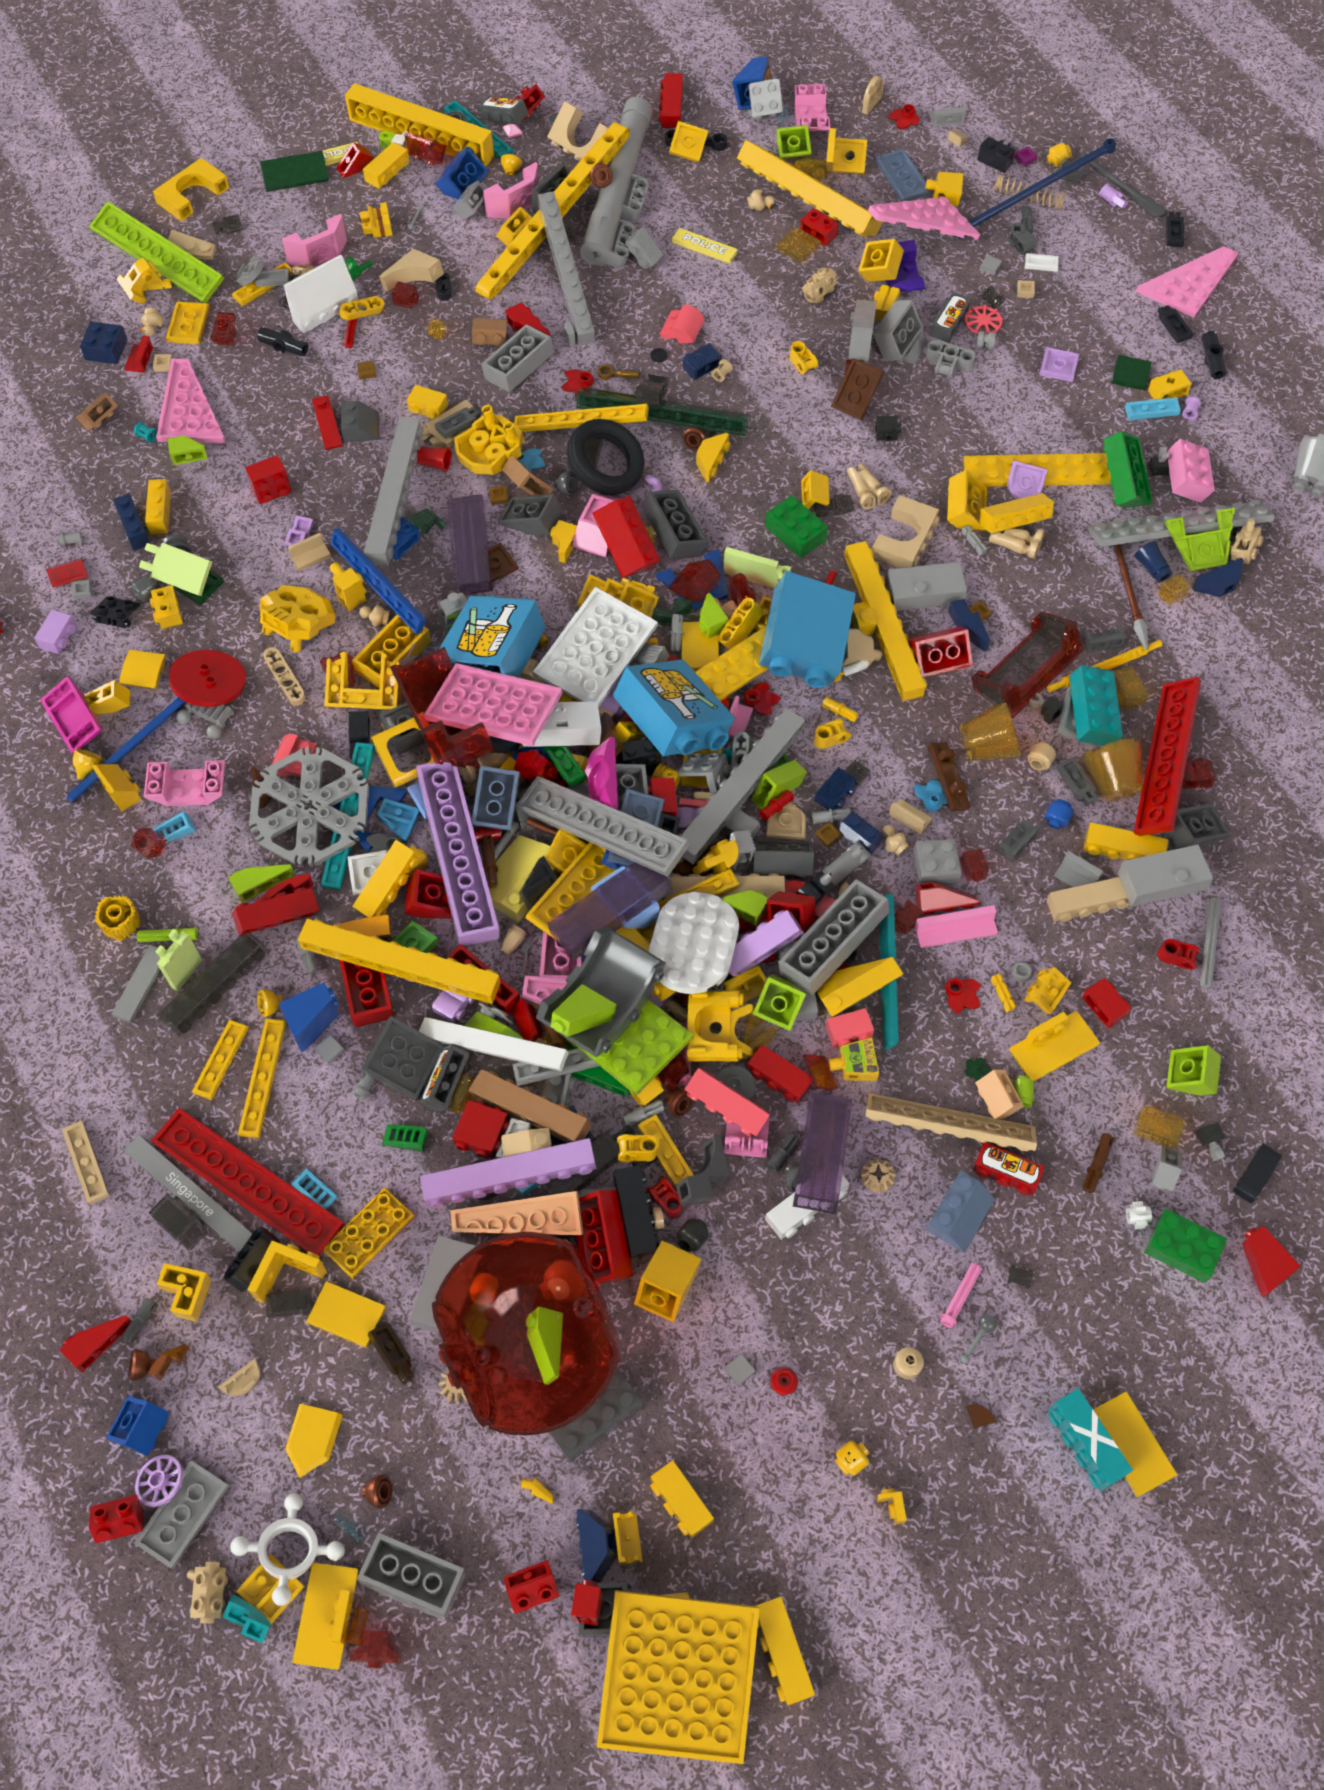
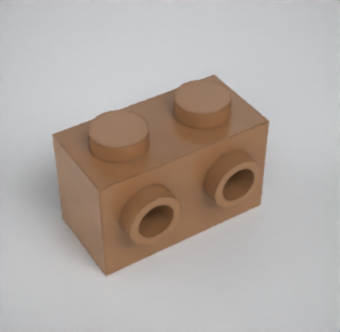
M473 319L472 344L502 346L507 341V320Z
M105 392L90 403L76 418L86 430L92 428L96 430L103 424L101 421L104 418L108 419L114 414L113 410L118 405Z

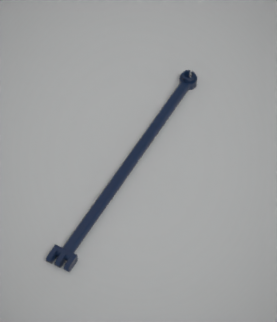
M1113 138L1106 139L1103 146L968 222L975 227L1098 157L1114 153L1116 151L1115 140Z

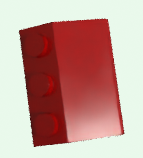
M959 626L908 638L909 647L913 649L915 654V662L920 665L922 678L973 666L969 632L964 627Z

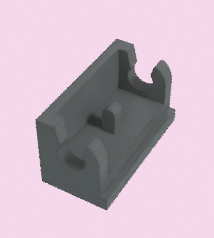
M1116 625L1117 629L1113 631L1090 634L1088 630L1084 631L1085 634H1082L1081 638L1086 652L1092 653L1123 647L1126 635L1121 625Z
M1022 820L995 848V851L1012 863L1036 838L1039 828L1034 827L1026 820Z

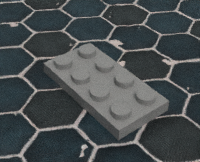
M192 1460L183 1471L181 1489L179 1488L171 1502H166L158 1507L134 1542V1544L171 1569L175 1568L230 1487L227 1483Z

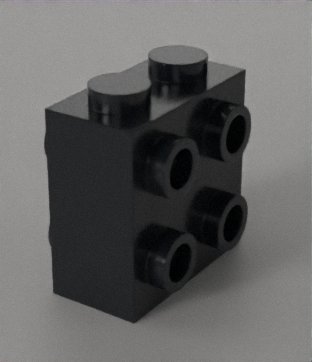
M647 737L637 741L624 742L622 744L623 749L619 753L620 764H645L646 775H653L655 769L661 763V753Z

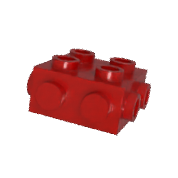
M468 1100L452 1137L453 1143L456 1145L455 1147L465 1152L468 1150L473 1151L482 1158H494L502 1143L501 1136L506 1132L510 1123L508 1113L499 1107H494V1109L487 1107L485 1103L478 1100L474 1102Z

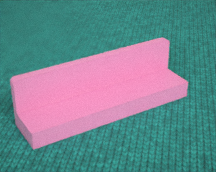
M995 905L916 919L915 931L920 947L925 948L997 935L998 930L994 921L996 915Z

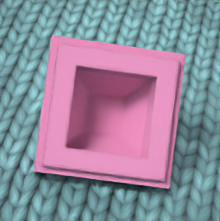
M518 124L503 126L508 139L523 134Z

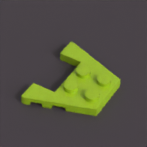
M1235 508L1216 511L1219 530L1186 536L1183 517L1165 521V525L1190 572L1227 564L1230 548L1229 539L1233 527L1232 518Z

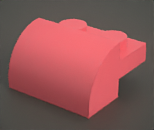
M683 305L681 310H671L660 332V336L663 339L677 338L678 343L681 344L694 343L705 319L702 313L695 307Z
M287 734L283 737L272 764L302 748L306 750L309 747L311 754H315L318 745L314 742L301 740L298 738V735ZM299 761L293 762L280 769L277 775L287 778L289 775L301 778L302 763Z

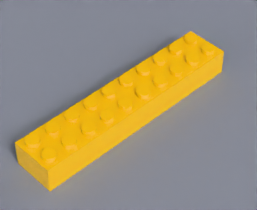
M356 83L345 94L349 119L351 121L379 131L387 130L402 135L403 132L408 133L410 142L453 157L468 146L485 166L494 157L491 130Z
M745 140L737 156V159L742 161L741 165L752 169L753 172L760 176H764L766 180L777 184L778 187L791 192L790 194L803 199L805 203L816 207L815 209L822 213L828 214L830 218L840 221L842 225L853 229L857 234L867 238L877 235L883 222L877 221L869 213L868 209L761 146Z

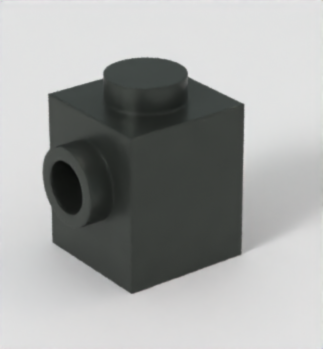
M876 416V441L897 440L898 433H901V423H898L897 416Z

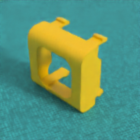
M423 714L370 737L394 788L418 777L417 768L406 773L400 772L396 768L387 749V742L391 737L411 728L419 729L431 751L432 756L428 763L445 760Z

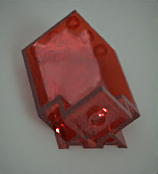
M446 648L438 649L403 666H391L390 669L435 763L442 765L446 762L451 763L452 766L463 768L474 766L475 769L480 770L477 758L495 751L483 722L464 730L444 725L442 720L436 723L427 721L424 716L453 669Z

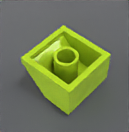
M808 125L776 129V144L779 158L812 155Z
M771 974L767 978L753 1015L791 1031L807 993L792 982Z
M1208 1045L1171 1050L1166 1088L1199 1096L1217 1094L1221 1055Z

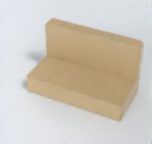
M321 533L288 546L291 560L298 572L331 558Z
M901 798L897 803L893 802L891 804L889 815L920 835L923 834L932 822L933 818Z

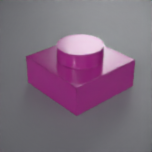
M1027 146L1016 152L1014 158L1025 167L1037 161L1038 155Z

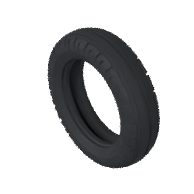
M592 419L579 425L573 431L568 441L567 459L570 468L576 478L587 488L589 487V489L604 495H618L629 491L639 482L645 463L643 450L636 437L621 424L607 419ZM592 438H602L614 443L626 458V472L619 476H609L599 472L590 464L586 457L585 442Z

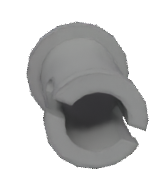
M61 532V534H58L59 544L65 547L66 544L82 543L81 532L66 534Z
M363 1073L358 1085L353 1089V1095L364 1100L365 1097L369 1096L368 1091L375 1079Z

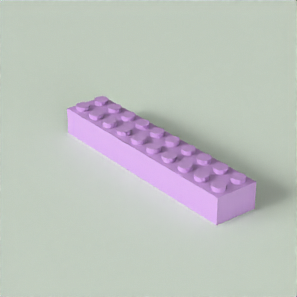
M455 758L417 765L418 782L459 945L469 946L499 939V926Z

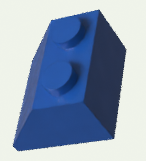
M128 1396L105 1439L148 1456L156 1444V1438L160 1430L166 1425L170 1412L148 1401Z

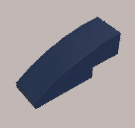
M965 599L952 601L948 612L955 625L968 629L970 641L984 652L988 651L990 638L979 613H970Z

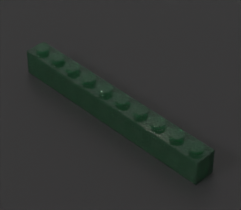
M581 387L577 394V409L648 404L647 420L685 427H699L703 430L745 436L748 431L750 414Z

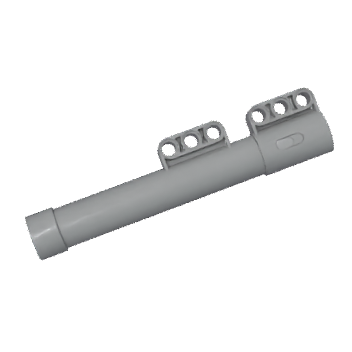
M632 97L624 105L620 124L630 129V136L608 163L612 170L613 178L608 186L600 188L596 205L590 215L580 248L582 259L592 265L603 266L607 264L616 268H622L625 266L628 258L629 249L625 242L636 230L635 225L628 221L635 222L639 219L649 181L645 177L634 174L645 133L649 128L653 115L651 104L641 97Z

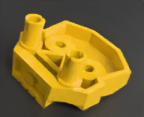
M485 405L481 409L484 416L472 423L470 429L454 437L459 462L474 474L495 475L502 471L501 469L511 455L516 459L522 455L521 445L525 440L522 430L501 414L494 415L491 405Z
M281 585L276 591L273 590L260 599L259 611L262 633L272 635L273 632H276L287 640H291L290 650H293L295 653L302 650V640H310L319 633V630L335 623L336 614L329 599L309 587Z

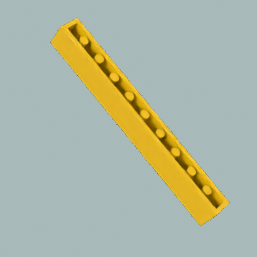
M866 541L845 546L844 557L862 602H866L873 609L877 622L875 634L902 701L923 697L925 689H927L926 680L922 678L920 665L915 662L914 651L908 645V636L903 632L902 621L897 618L896 607L890 601V592L885 588L884 577L879 574V565L873 559L872 548L868 547Z
M306 919L297 939L301 949L489 1004H493L501 984L499 974L493 970H482L473 964L465 965L452 958H441L435 953L429 952L427 954L420 952L415 947L406 948L394 941H390V943L382 941L377 936H365L356 930H352V932L344 930L339 925H327L318 919H314V921Z

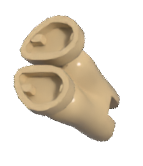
M863 463L858 464V472L853 466L847 469L848 476L854 485L857 496L860 498L862 508L871 509L876 503L878 506L882 505L891 497V490L888 487H881L879 480Z
M1011 528L991 533L989 542L1004 546L1018 554H1026L1029 558L1035 559L1041 547L1045 530L1039 529L1034 536H1030L1027 530Z
M488 749L483 752L467 753L465 756L454 758L459 776L462 775L464 781L467 784L475 782L476 772L479 774L480 766L497 768L509 756L507 753H496Z

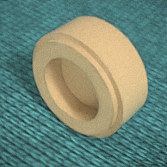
M661 1207L652 1208L651 1213H653L655 1220L654 1229L664 1228Z

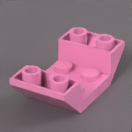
M825 84L794 85L796 126L808 125L809 132L829 131L830 119L826 112L827 94Z
M536 162L523 169V181L505 191L498 184L483 191L487 217L509 219L520 206L525 211L532 207L530 203L533 189L539 184L538 164Z
M339 214L327 219L328 230L305 240H301L297 233L282 238L287 263L291 266L306 264L317 267L341 255L347 242L342 215Z
M600 493L591 495L578 521L573 541L574 548L606 558L609 549L592 513L620 498Z
M225 760L205 761V769L170 770L167 762H148L144 797L166 806L209 805L223 794Z

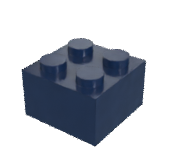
M90 321L80 348L85 360L118 364L128 339L121 325Z

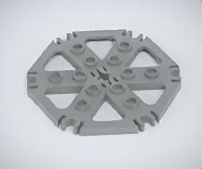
M309 747L306 750L302 748L263 769L266 773L260 772V775L264 778V781H254L257 787L252 785L250 831L252 834L260 832L259 836L255 837L260 846L294 865L298 862L299 866H302L305 859H308L310 866L322 863L355 845V841L360 840L355 835V832H365L361 825L367 828L369 784L366 778L358 780L359 777L363 776L359 767L322 748V754L319 747H316L315 754H311ZM331 761L345 769L344 776L321 788L323 762ZM293 762H301L300 789L278 778V771ZM355 793L359 794L358 814L354 817H350L331 807ZM263 794H267L287 805V807L266 818L259 817V802ZM304 803L309 805L312 803L315 809L308 808L307 810ZM319 824L341 835L340 841L324 850H318ZM297 825L296 847L293 850L288 851L272 842V838Z

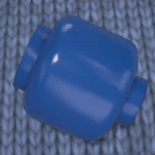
M1063 799L1052 801L1045 813V819L1049 822L1048 825L1054 829L1068 826L1074 814L1072 805Z

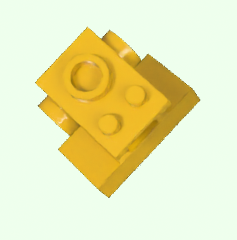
M144 257L133 264L126 276L120 274L117 278L130 300L140 304H145L147 301L142 292V287L146 282L149 283L152 280L163 282L160 278L162 274L160 272L157 273L159 271L158 268L151 261L147 262Z

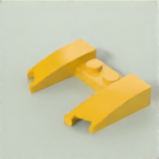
M341 652V659L334 662L330 658L327 659L324 706L330 708L390 710L401 705L402 679L400 662L397 661L394 664L387 660L388 655L381 653L379 690L348 688L347 652Z

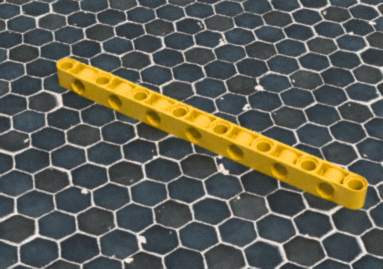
M614 122L554 191L562 218L591 185V169L600 163L607 165L630 136L629 128ZM540 210L537 211L480 279L476 286V293L492 300V297H495L506 286L547 237Z

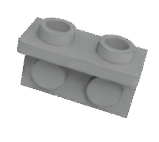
M572 1073L546 1079L542 1095L549 1097L557 1105L562 1103L570 1107L572 1097L569 1096V1091L574 1089L575 1077L572 1076Z

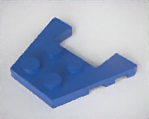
M719 549L704 554V559L710 567L707 571L678 581L671 568L656 573V578L658 581L663 582L670 591L675 592L694 611L703 607L708 593H711L713 598H717L719 601L724 600L728 597Z
M369 785L367 821L380 800L386 798L401 803L407 795V791L404 789ZM341 802L333 805L332 807L339 810ZM361 831L355 832V835L360 839L356 842L369 852L373 847L367 842L366 838L372 835V833L367 831L364 833Z

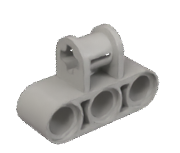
M931 340L928 343L926 358L931 362L937 363L935 374L941 373L952 378L955 369L962 371L972 370L975 352L971 349L943 341Z

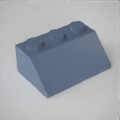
M960 1170L926 1231L965 1253L994 1203L995 1198L980 1181Z

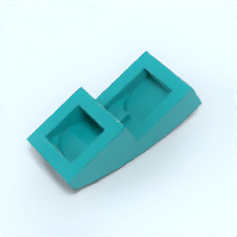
M232 1594L222 1618L243 1626L242 1635L263 1643L271 1625L270 1621L250 1603Z

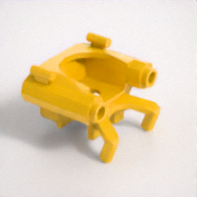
M706 991L689 994L687 1030L693 1034V1039L687 1044L688 1061H738L742 1058L749 1059L753 1055L751 1047L739 1041L735 1034V1025L739 1018L750 1015L754 1011L752 1004L743 1006V993H740V991ZM714 1022L722 1025V1030L718 1034H713L710 1031V1025Z

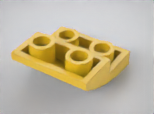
M129 649L123 664L119 683L121 685L157 690L160 673L164 671L166 655Z

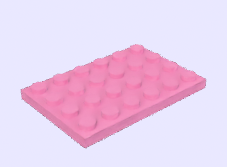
M456 663L424 716L427 721L534 746L562 695V688Z

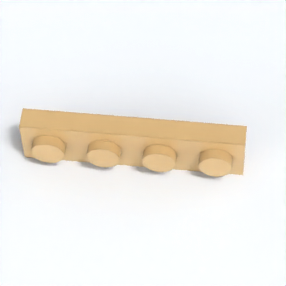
M81 1120L63 1128L62 1132L87 1203L91 1205L110 1197L84 1122Z

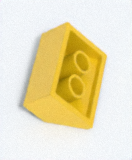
M964 470L949 478L947 520L958 529L969 525L973 530L985 531L986 529L980 525L981 508L987 507V487L970 472Z

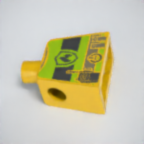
M872 1037L842 1045L839 1049V1058L828 1059L829 1070H842L843 1080H878L879 1071Z

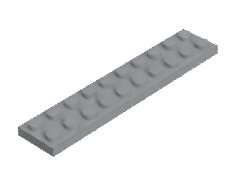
M1251 500L1248 503H1233V505L1228 506L1217 505L1215 508H1199L1195 511L1184 510L1181 513L1175 514L1165 513L1161 516L1150 515L1147 518L1141 519L1131 518L1128 521L1116 520L1113 523L1107 524L1097 523L1094 526H1089V534L1101 547L1171 537L1165 525V521L1169 519L1183 517L1185 534L1218 530L1219 525L1216 511L1235 508L1232 518L1233 527L1247 525L1248 519H1255V524L1274 521L1275 514L1259 500Z
M539 776L535 778L516 804V808L521 812L667 877L690 845L689 841Z

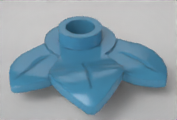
M527 449L521 452L522 455L518 458L519 461L531 470L545 467V463L540 457L542 451L539 449Z
M930 780L927 786L915 785V794L924 801V806L927 810L935 812L943 804H948L941 783L938 780Z

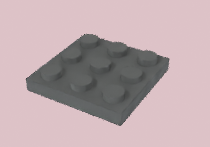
M390 1016L360 1071L415 1101L444 1045Z

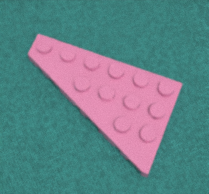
M945 197L885 204L879 203L870 205L868 209L869 213L877 221L889 222L891 224L902 222L906 223V227L930 231L931 228L940 230L941 234L961 238L967 235L972 236L974 240H978L980 237V233Z
M1223 246L1139 285L1136 292L1195 318L1239 253Z
M171 359L157 430V441L168 442L167 438L185 435L199 443H225L224 435L189 359Z

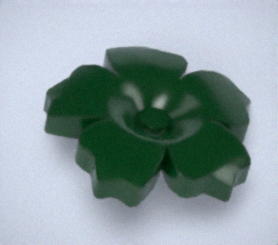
M982 1057L975 1058V1061L969 1058V1060H966V1068L968 1069L964 1073L970 1078L974 1076L975 1081H978L984 1075H987L990 1069L987 1065H984L985 1059H982Z

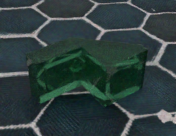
M428 508L409 515L407 518L426 535L434 524L440 529H443L446 525L440 517Z
M674 598L672 610L654 608L653 620L657 621L658 625L671 626L672 614L683 615V618L692 613V600Z

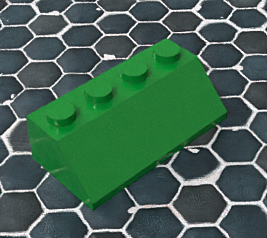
M1120 431L1103 439V449L1107 456V468L1111 475L1110 483L1114 490V502L1116 505L1122 508H1131L1153 504L1140 438Z

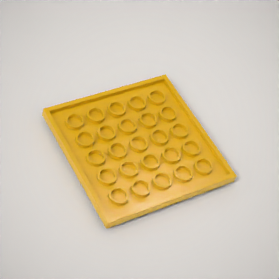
M615 1590L596 1747L743 1764L760 1608Z

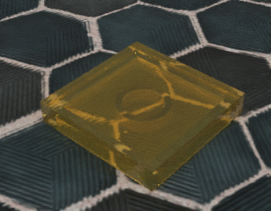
M795 226L776 244L775 249L795 261L803 263L821 245V241Z

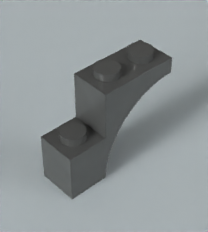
M713 1136L703 1143L704 1158L699 1173L694 1176H687L676 1184L681 1205L704 1204L714 1197L711 1184H719L730 1176L721 1136Z

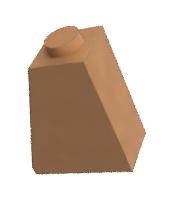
M512 455L501 469L516 485L531 496L551 494L554 490L524 463Z

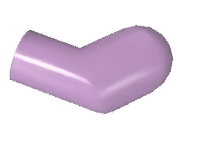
M649 474L645 476V482L654 488L652 491H664L660 479Z

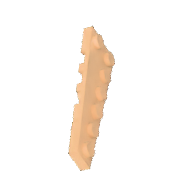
M578 1191L450 1210L453 1232L583 1235Z

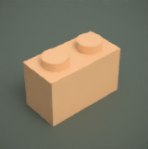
M993 1070L975 1082L980 1096L988 1106V1112L994 1119H1005L1024 1107L1005 1070Z

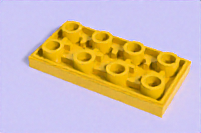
M384 1187L334 1236L323 1251L353 1279L415 1215Z
M1127 1391L1093 1409L1133 1469L1131 1473L1125 1476V1479L1137 1498L1177 1476L1176 1471Z

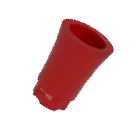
M421 446L420 450H417V463L415 464L447 472L452 461L451 449L449 447Z

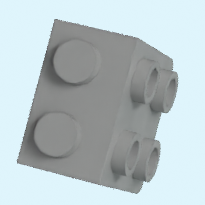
M779 79L749 84L751 109H748V116L753 117V119H761L763 115L772 117L783 112Z
M694 753L682 765L678 774L679 776H706L709 792L717 793L722 781L730 776L731 767L728 765L726 754L710 753L701 755L700 753Z

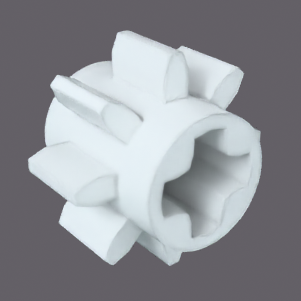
M1143 1201L1132 1202L1130 1208H1126V1219L1128 1224H1134L1135 1229H1144L1145 1226H1148L1147 1223L1152 1222V1212L1149 1206H1143Z

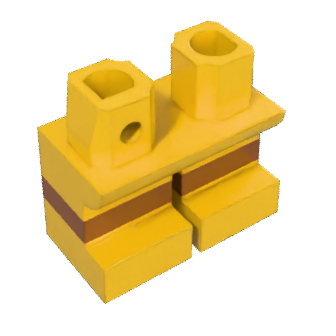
M386 202L380 203L378 208L367 206L368 211L359 212L364 235L373 234V238L393 236Z

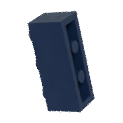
M130 493L113 499L133 551L146 547L147 543L150 544Z

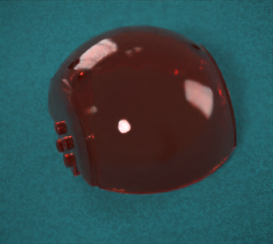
M517 1232L487 1240L466 1253L451 1268L437 1291L436 1301L432 1302L433 1318L444 1342L438 1345L440 1348L438 1354L442 1363L447 1365L449 1370L447 1376L450 1384L455 1386L456 1389H463L473 1416L482 1427L488 1426L489 1429L500 1433L523 1436L538 1435L554 1431L575 1421L587 1412L603 1395L620 1362L621 1354L618 1336L604 1296L582 1256L565 1239L562 1240L558 1237L537 1232ZM538 1307L563 1313L559 1377L549 1385L544 1384L527 1337L528 1327L526 1326V1319Z

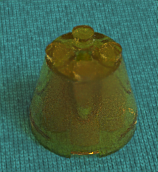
M1006 702L997 703L959 725L961 735H965L962 738L964 748L969 749L966 751L969 762L1014 759L1021 756L1018 738L1015 734L1013 721Z
M1133 738L1118 740L1105 744L1106 746L1098 748L1096 752L1094 749H1091L1083 754L1084 764L1106 799V802L1116 801L1118 796L1123 795L1125 799L1136 796L1137 792L1142 791V746L1140 740H1136V742L1133 741Z

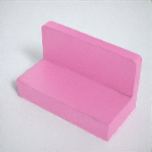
M735 696L729 711L735 718L728 731L730 739H733L737 733L746 731L754 708L739 704L740 696Z

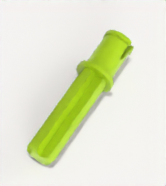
M197 927L175 928L179 934L183 931L190 936L191 940H198ZM173 929L138 931L136 935L137 941L140 943L172 941L168 935Z

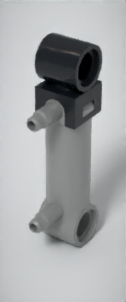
M856 841L829 866L803 885L795 894L813 896L816 903L841 880L864 863L871 854L859 841Z

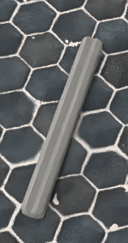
M1212 897L1209 901L1200 986L1203 988H1210L1213 982L1221 899Z

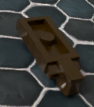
M386 1323L369 1331L368 1337L389 1371L394 1376L397 1375L403 1385L411 1382L414 1377L410 1369L412 1366L410 1363L411 1357L390 1324Z

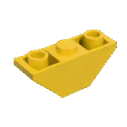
M728 433L703 440L696 452V464L706 482H709L711 477L716 476L718 464H722L724 453L729 451L731 442H729Z

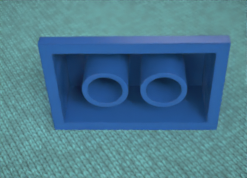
M467 146L454 156L434 184L444 195L459 199L469 185L477 180L481 183L489 170Z

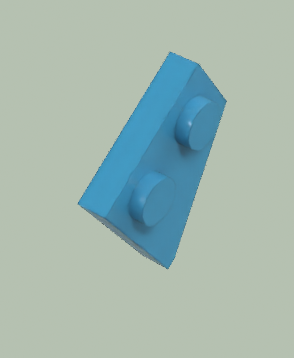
M384 798L377 816L404 843H407L421 812L416 807Z

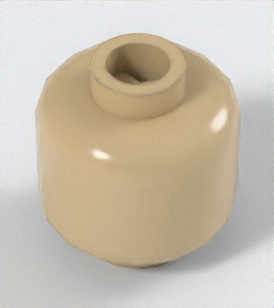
M1036 743L1028 754L1030 766L1037 771H1044L1050 768L1056 757L1055 749L1048 743Z
M913 1347L902 1348L897 1352L893 1361L895 1372L904 1379L916 1378L924 1366L922 1354Z

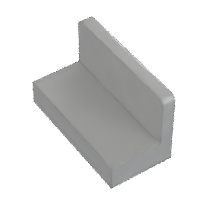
M963 107L930 112L933 127L964 124L966 110Z
M1068 851L1054 876L1071 887H1077L1098 882L1103 870Z

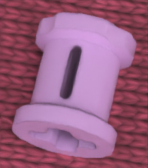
M1194 396L1188 397L1185 401L1186 408L1183 410L1182 415L1186 419L1194 420L1198 417L1197 410L1201 405V401Z

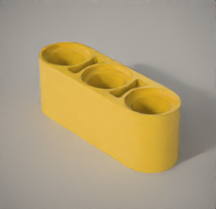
M752 598L744 599L720 632L719 641L730 650L745 640L762 617L763 609Z

